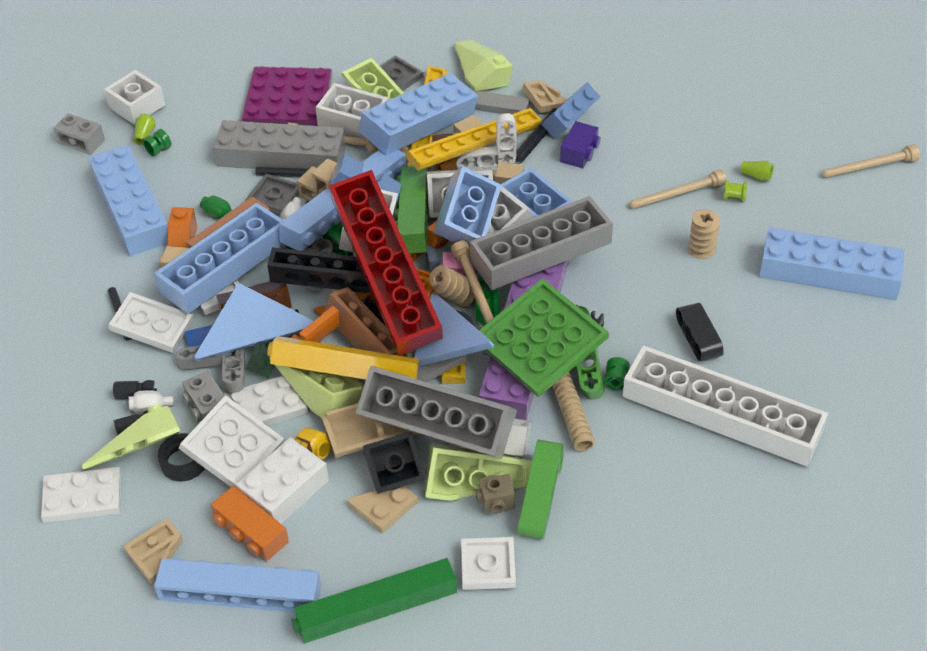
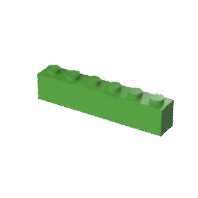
M414 166L401 167V175L397 176V181L402 183L396 203L395 223L409 254L427 252V168L418 171Z

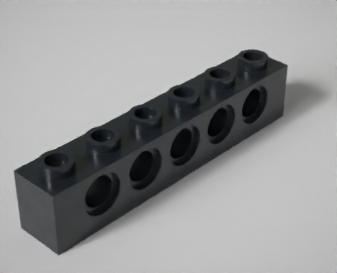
M274 247L271 249L267 264L270 282L336 290L349 287L353 292L371 293L356 256Z

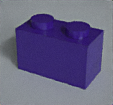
M575 121L560 146V162L584 168L587 161H591L593 150L599 147L601 137L598 136L599 127Z

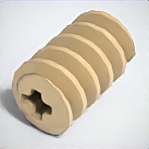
M696 210L692 215L688 251L695 258H708L716 251L720 218L711 210Z
M439 265L431 272L429 283L432 285L434 293L440 294L444 298L446 297V299L459 304L461 307H468L474 301L475 296L467 277L445 265Z

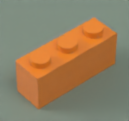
M234 485L210 504L214 523L220 528H226L236 542L239 543L241 541L244 543L254 557L259 556L267 562L289 543L286 528Z

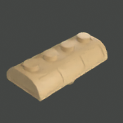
M359 403L328 411L325 416H322L324 430L329 437L331 451L335 459L362 451L363 445L410 431L356 414ZM412 432V435H413V436L419 434V433H416V432Z

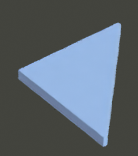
M238 283L195 354L194 360L201 361L204 358L230 353L243 347L266 343V341L275 339L277 336L287 337L298 334V332H301L310 325L313 320Z
M431 293L430 301L442 325L443 339L416 349L414 358L419 359L418 367L494 347V344L436 293Z

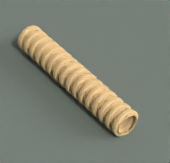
M568 372L552 387L574 449L586 451L594 446L595 439L588 425V420L586 419L571 375Z

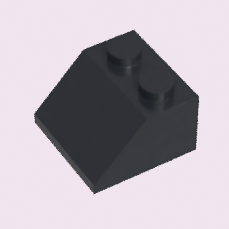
M411 431L363 445V453L377 494L426 480Z

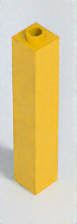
M277 336L273 342L269 343L268 356L271 357L270 364L360 379H367L370 366H374L417 379L419 359L281 336Z

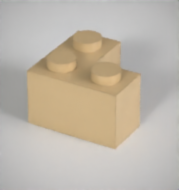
M327 158L318 168L312 166L297 180L299 197L311 201L327 189L337 163Z

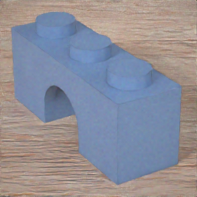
M586 82L542 123L543 127L556 139L600 98V95Z
M344 154L335 165L330 185L363 173L364 163ZM382 174L377 180L380 189L398 193L399 196L402 183Z

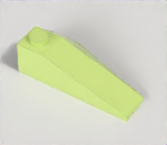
M473 40L455 42L454 47L458 59L461 60L464 79L474 92L509 85L513 65L504 55Z
M373 58L355 65L341 74L353 88L388 97L389 100L404 94Z
M275 365L311 411L320 416L321 419L328 411L357 404L365 385L354 377H342L335 374Z
M157 404L148 408V413L140 417L81 465L83 471L178 434L180 429L169 406L162 407L161 404Z
M430 443L426 464L425 498L452 501L462 497L476 496V489H480L479 478H485L490 475L497 476L510 473L514 489L526 487L532 461L505 455L500 459L467 448Z

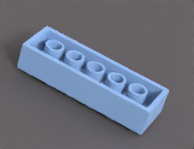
M450 73L362 112L358 132L385 155H388L473 115L478 94Z
M129 145L88 157L93 177L129 256L168 244L167 222Z
M255 203L156 271L154 276L158 292L189 314L269 257L272 247H283L285 244L279 242V224L284 220L260 204Z
M768 227L759 277L897 300L902 283L905 249Z

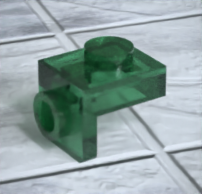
M266 342L265 346L256 343L245 369L269 379L275 366L270 364L271 360L270 356H268L269 343Z

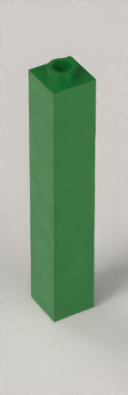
M447 557L294 607L296 618L291 619L296 635L301 634L305 644L457 593V578Z

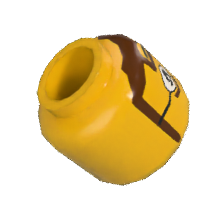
M308 427L302 429L294 438L295 441L321 460L325 459L330 453L331 445L326 433Z

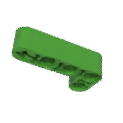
M577 306V307L580 308L583 312H585L588 316L591 317V315H590V313H589V311H588V309H587L586 307H584V306ZM597 347L577 364L580 386L585 396L592 400L599 399L605 391ZM587 360L594 361L590 367L583 366ZM589 377H592L595 382L593 389H590Z
M540 439L536 442L519 520V535L540 539L545 537L557 476L561 472L564 450L562 443Z

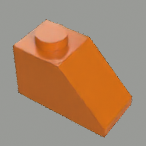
M172 207L168 220V246L188 248L186 242L195 237L198 227L194 208Z

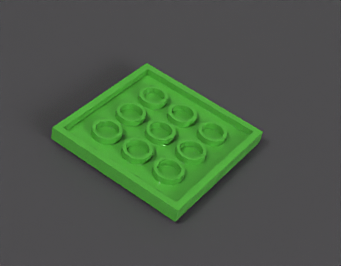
M543 278L479 330L494 344L493 348L484 351L537 397L541 396L609 338L607 330Z

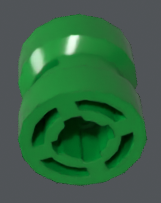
M163 129L157 130L153 136H147L142 140L144 148L153 157L159 154L160 150H166L172 145L170 137Z
M613 357L607 361L604 385L608 389L623 390L624 378L630 368V364L626 359Z

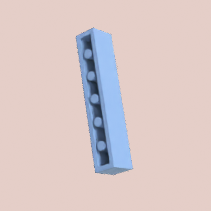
M173 558L162 559L154 587L158 599L163 601L295 612L294 607L319 599L321 581L319 572L309 569L300 571L288 570L284 567L265 568L259 565L242 566L228 562L219 564L204 560L195 562Z

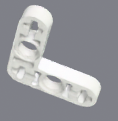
M509 113L499 115L496 119V146L482 147L457 156V168L459 169L462 166L468 169L498 167L499 162L513 164L516 160V122L514 116ZM505 123H507L508 129H504ZM503 138H511L509 142H501ZM484 155L491 156L488 160L480 159Z

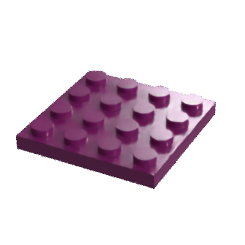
M254 67L242 122L288 124L290 122L297 123L298 125L318 126L316 106L330 89L332 69Z

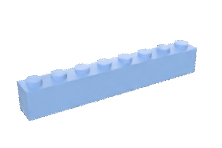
M378 150L362 162L364 163L363 173L372 170L376 180L382 174L396 179L398 175H401V167H407L406 153L396 150L385 155L382 151ZM329 187L279 224V242L295 250H304L319 237L326 234L334 224L340 223V218L331 200Z

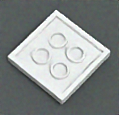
M225 395L181 442L179 449L230 487L234 485L236 487V484L279 448L284 438Z

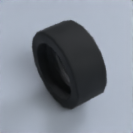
M188 433L175 434L167 438L158 450L160 468L164 475L173 481H190L198 477L205 470L195 460L179 466L168 462L169 457L180 450L179 446L189 435Z

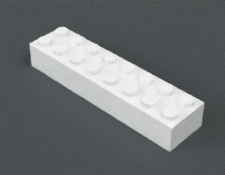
M644 345L624 378V398L807 467L822 436L828 417V412Z

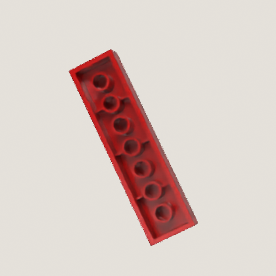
M369 170L328 185L333 205L398 356L443 339L442 325L373 171Z

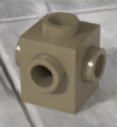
M510 473L479 478L480 489H476V498L478 505H483L485 514L501 513L504 510L515 509V492Z

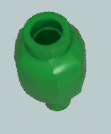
M212 195L209 197L204 196L201 199L200 208L211 217L221 219L232 211L230 204L220 197Z

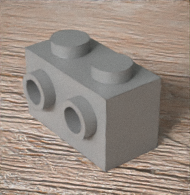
M69 113L53 127L57 143L89 155L105 141L100 124Z
M209 370L182 382L184 392L181 393L182 398L187 406H192L191 412L196 422L202 421L225 396Z

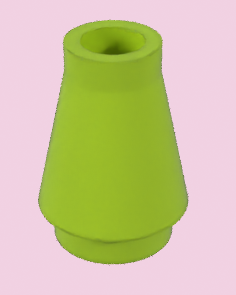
M141 114L136 118L133 141L138 145H143L142 140L149 136L156 127L155 119L151 115Z
M768 160L743 161L741 164V173L762 181L771 180L774 164L769 163Z

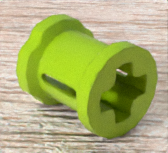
M725 180L723 199L729 197L745 201L747 182L738 184Z

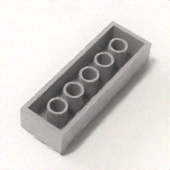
M222 120L213 150L217 167L310 169L312 166L318 168L327 158L338 163L345 153L346 142L344 128Z
M588 196L470 241V261L490 289L494 290L612 243L613 223L595 201Z
M370 366L356 410V414L500 459L503 457L517 410L506 405L374 366Z

